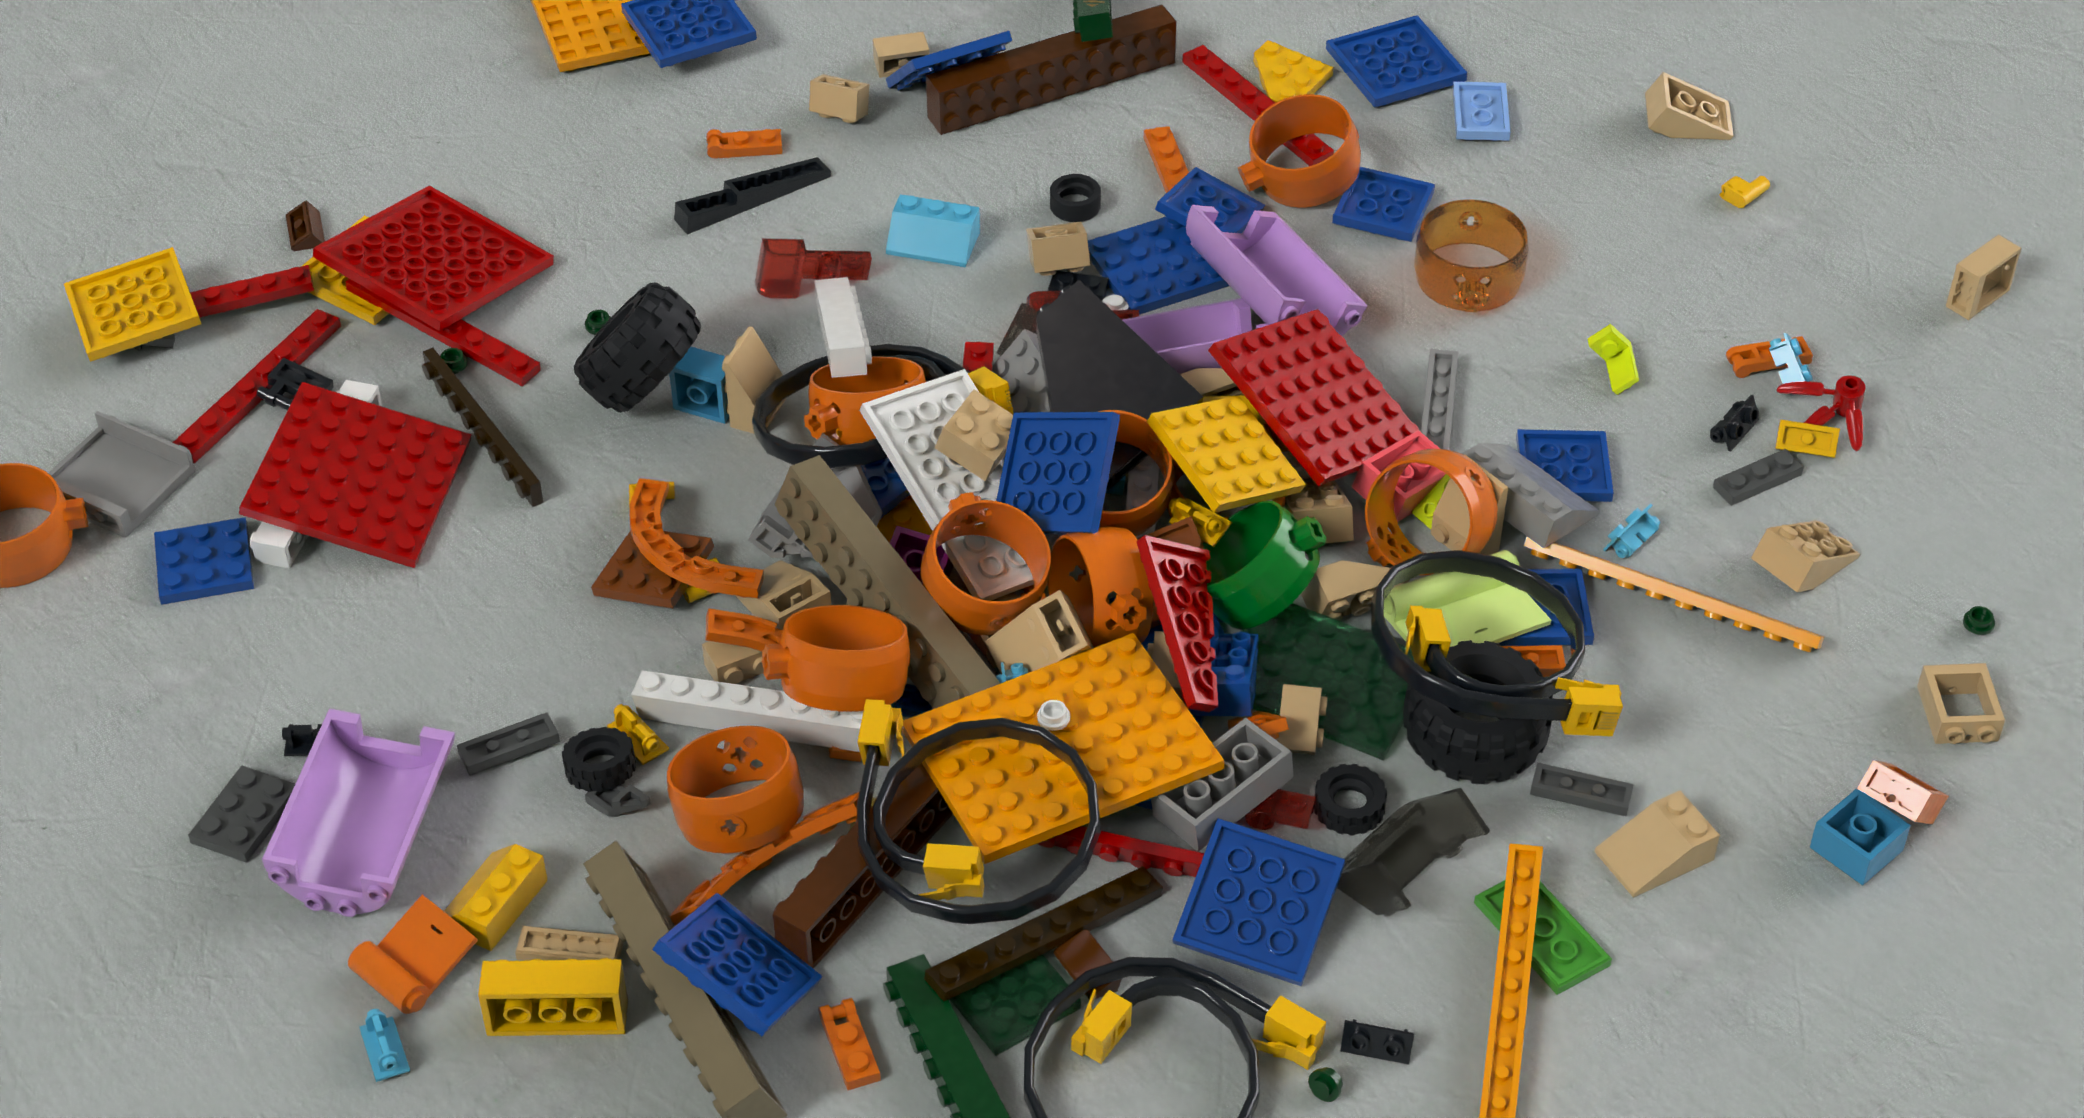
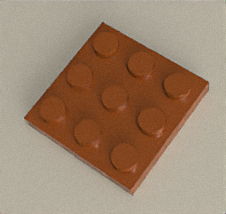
M630 530L591 586L594 596L673 609L689 585L668 576L651 564L636 546ZM664 531L665 535L669 534L677 544L683 547V553L691 558L697 555L707 559L714 548L712 538Z

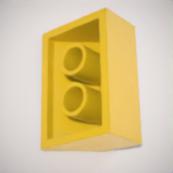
M517 844L492 852L444 912L478 939L475 945L492 951L548 881L543 855Z

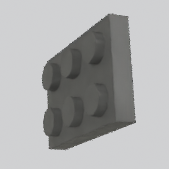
M241 765L188 834L190 843L247 863L281 818L295 783Z

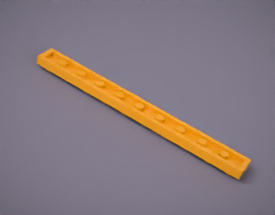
M1526 537L1524 543L1525 547L1532 549L1530 554L1546 560H1548L1549 555L1559 558V565L1570 569H1576L1578 565L1589 569L1587 574L1602 580H1605L1606 575L1618 579L1617 585L1634 590L1635 585L1647 589L1645 593L1647 596L1663 600L1664 596L1676 599L1674 605L1691 611L1693 606L1705 610V616L1722 621L1723 616L1735 620L1733 626L1747 631H1751L1752 627L1764 630V637L1781 642L1782 637L1793 640V647L1803 651L1811 652L1812 648L1820 649L1825 637L1556 542L1546 548H1542L1529 537Z
M1509 844L1479 1118H1516L1543 847Z

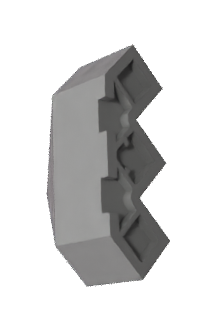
M822 433L812 446L828 447L839 444ZM861 466L831 468L877 527L883 513ZM780 487L761 514L748 541L772 558H784L788 554H801V558L813 557L806 545L796 536L794 530L784 517L780 516L777 508L774 506L781 490Z

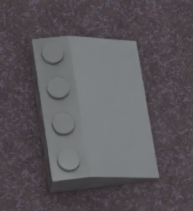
M1479 443L1462 453L1463 455L1466 454L1508 486L1504 520L1542 548H1546L1597 517L1600 512L1509 445Z

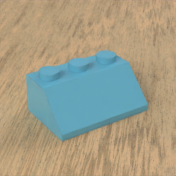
M900 194L892 211L886 254L966 267L980 234V208L966 204Z

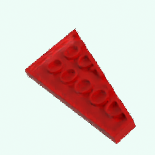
M1144 535L1136 543L1147 575L1148 585L1155 601L1157 615L1160 618L1165 634V641L1173 660L1174 671L1177 674L1183 693V700L1188 709L1211 712L1218 707L1217 675L1212 671L1211 662L1216 659L1215 649L1210 647V638L1214 636L1213 600L1207 591V584L1211 582V572L1206 570V561L1210 559V550Z

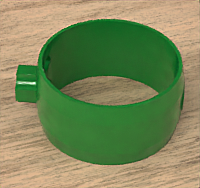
M1262 501L1247 506L1229 517L1228 520L1232 524L1215 547L1203 542V549L1210 550V559L1206 561V570L1211 572V582L1207 584V591L1212 596L1213 613L1217 618L1234 629L1253 628L1281 613L1299 597L1317 571L1320 562L1318 548L1325 545L1326 536L1322 531L1321 524L1315 517L1309 518L1306 516L1298 521L1291 512L1275 501Z

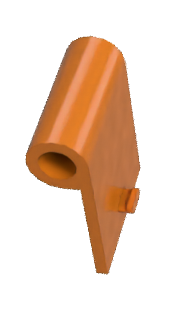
M422 894L378 945L371 941L359 944L350 954L348 966L402 1013L410 1014L423 1008L427 998L478 939Z

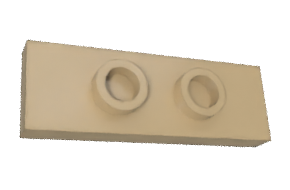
M523 926L515 954L517 960L523 961L532 959H619L624 942H622L618 935Z

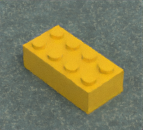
M500 959L496 961H482L478 997L487 1036L625 1034L628 996L622 959H532L525 961Z

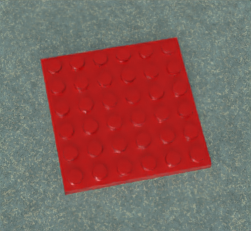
M430 185L313 248V258L438 331L445 329L553 265L554 255Z
M1319 309L1214 342L1208 349L1218 364L1318 486L1358 471L1363 465V461L1419 430L1418 426L1411 422L1401 410L1399 403L1391 398L1383 388L1382 383L1372 375L1365 366L1364 361L1353 352L1345 338L1338 334L1329 323L1328 318Z
M302 382L239 507V514L415 568L469 447L472 434Z

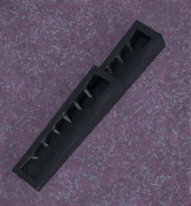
M816 157L725 180L723 190L675 202L674 220L688 235L831 177V170Z

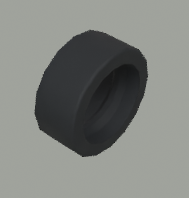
M1068 174L1059 177L1050 186V210L1061 220L1083 222L1096 216L1101 209V187L1090 176ZM1071 194H1080L1088 197V199L1072 202L1063 199V197Z

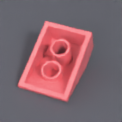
M1417 430L1363 461V465L1358 470L1351 487L1364 499H1367L1368 492L1375 479L1392 462L1420 450L1440 448ZM1410 463L1402 472L1395 488L1394 511L1397 522L1412 514L1413 509L1446 473L1428 464Z

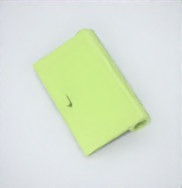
M1502 550L1490 555L1500 557L1519 566L1517 557L1508 550ZM1455 571L1434 573L1395 586L1384 600V617L1405 641L1408 634L1405 622L1410 605L1441 609L1451 639L1450 647L1458 645L1460 641L1472 640L1473 643H1484V641L1499 643L1551 625L1552 621L1526 592L1494 578Z

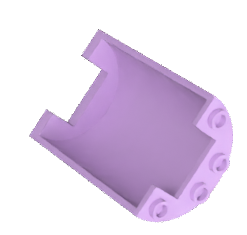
M1191 206L1186 222V233L1190 237V244L1265 323L1270 325L1319 309L1328 318L1329 323L1341 336L1360 323L1362 314L1367 308L1365 302L1275 212L1254 210L1242 234L1222 232L1214 224L1219 214L1214 207Z
M1242 298L1122 319L1179 374L1196 368H1222L1208 349L1214 342L1252 330L1250 306ZM1265 323L1256 325V329L1267 326L1268 324Z
M329 709L262 858L269 879L291 896L304 902L307 908L314 911L325 910L339 913L346 917H353L355 914L368 913L383 907L389 901L454 743L455 732L423 726L419 735L420 746L365 736L363 735L360 714Z

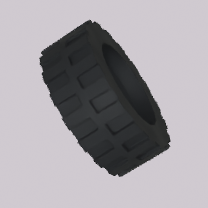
M601 727L581 731L578 735L572 736L569 742L563 746L562 759L566 778H568V782L571 785L573 784L579 790L601 792L607 789H614L616 786L624 784L627 779H630L633 776V771L635 772L636 770L632 740L627 736V733L621 732L616 728ZM598 755L614 756L602 763H585L589 758Z
M1339 764L1337 767L1333 766L1327 772H1323L1320 775V779L1316 782L1314 796L1315 815L1318 816L1321 824L1326 825L1327 829L1334 830L1338 834H1365L1367 831L1375 829L1377 824L1383 820L1387 788H1385L1383 779H1380L1379 775L1375 771L1369 770L1368 767H1361L1358 764ZM1353 790L1365 795L1366 804L1356 809L1344 808L1335 803L1334 796L1339 791Z

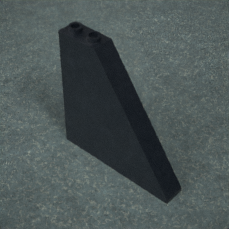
M1080 280L1072 286L1068 285L1063 288L1055 301L1051 304H1044L1036 314V333L1050 412L1122 410L1137 414L1148 420L1150 415L1155 412L1203 403V396ZM1116 441L1106 492L1149 455L1133 445Z

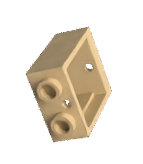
M1998 234L1957 263L1946 307L1965 319L1970 320L2010 291L2021 247Z
M1986 663L1924 665L1917 688L1935 744L1999 741L2005 718ZM1978 694L1985 715L1947 716L1941 695Z

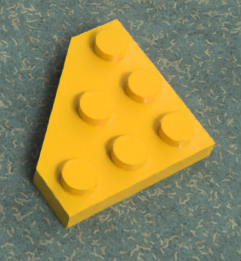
M1269 40L1254 52L1253 62L1255 67L1258 68L1263 90L1266 91L1267 97L1275 103L1292 96L1314 94L1333 76L1334 67Z

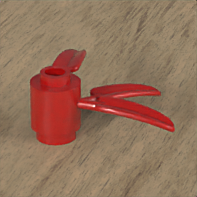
M1852 375L1843 376L1836 382L1835 390L1825 389L1823 383L1806 381L1785 383L1777 388L1776 391L1778 393L1834 395L1832 407L1822 406L1804 423L1822 426L1835 416L1834 411H1836L1838 415L1846 417L1849 440L1853 450L1857 452L1861 449L1863 443L1861 408L1866 386L1860 378Z

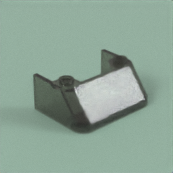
M1462 788L1413 800L1396 810L1344 858L1345 866L1337 888L1375 915L1384 914L1385 917H1388L1397 911L1408 909L1411 906L1402 889L1435 858L1446 856L1449 859L1463 850L1462 844L1467 839L1487 835L1490 829Z

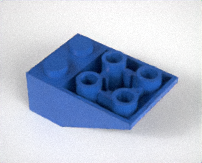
M1214 632V636L1210 638V647L1215 649L1216 659L1211 662L1212 671L1217 675L1218 707L1211 712L1188 709L1193 716H1252L1259 634H1249L1247 632L1219 634Z

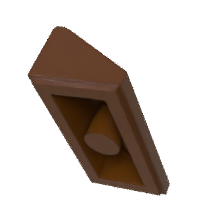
M307 200L286 214L290 245L293 251L311 249L325 242L320 212Z
M1087 929L1079 932L1056 948L1053 953L1073 980H1076L1087 970L1113 962ZM1122 979L1092 988L1085 995L1090 1000L1094 989H1096L1095 999L1103 997L1108 990L1115 993L1118 991Z

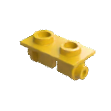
M1173 498L1169 503V509H1171L1173 514L1169 523L1173 524L1192 516L1201 540L1215 547L1232 524L1228 519L1213 513V511L1188 498L1185 500L1183 498Z
M619 704L615 707L613 711L615 721L608 724L607 727L611 729L616 728L621 732L627 733V736L632 740L635 757L642 765L669 750V747L628 705Z

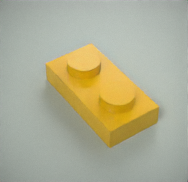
M1780 419L1775 449H1786L1792 452L1835 458L1840 428Z

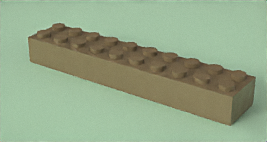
M818 455L790 466L774 506L777 508L780 516L784 517L794 530L796 536L806 545L813 558L824 568L831 581L842 591L850 605L884 611L899 618L906 625L910 645L908 677L920 691L923 699L935 709L1000 684V681L821 456Z
M617 840L583 863L590 875L585 878L586 882L596 895L600 893L602 900L599 901V904L610 919L614 918L616 924L612 927L622 942L627 941L630 946L626 950L630 959L637 967L641 965L644 971L640 974L643 982L650 991L655 990L658 996L654 999L656 1005L665 1016L669 1015L672 1020L668 1024L675 1037L679 1041L683 1040L687 1046L683 1049V1052L689 1062L694 1067L698 1066L701 1073L697 1076L707 1092H713L716 1097L712 1101L715 1109L722 1118L786 1117V1111L727 1010L721 1008L715 999L704 990L692 985L685 975L675 967L666 964L661 959V956L652 950L657 941L674 928L675 925L645 870Z

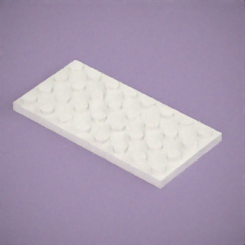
M965 369L862 403L859 410L932 531L949 512L948 505L950 500L959 497L963 493L973 492L975 496H980L981 500L996 501L1005 457L988 479L984 481L935 449L943 427L974 389L978 391ZM965 535L950 539L941 545L973 597L991 601L1034 584L1032 573L1024 559L1013 548L997 539L981 535ZM1045 535L1050 553L1055 541L1062 535Z

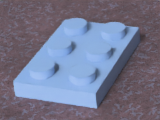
M1453 81L1456 139L1509 141L1511 132L1506 83Z

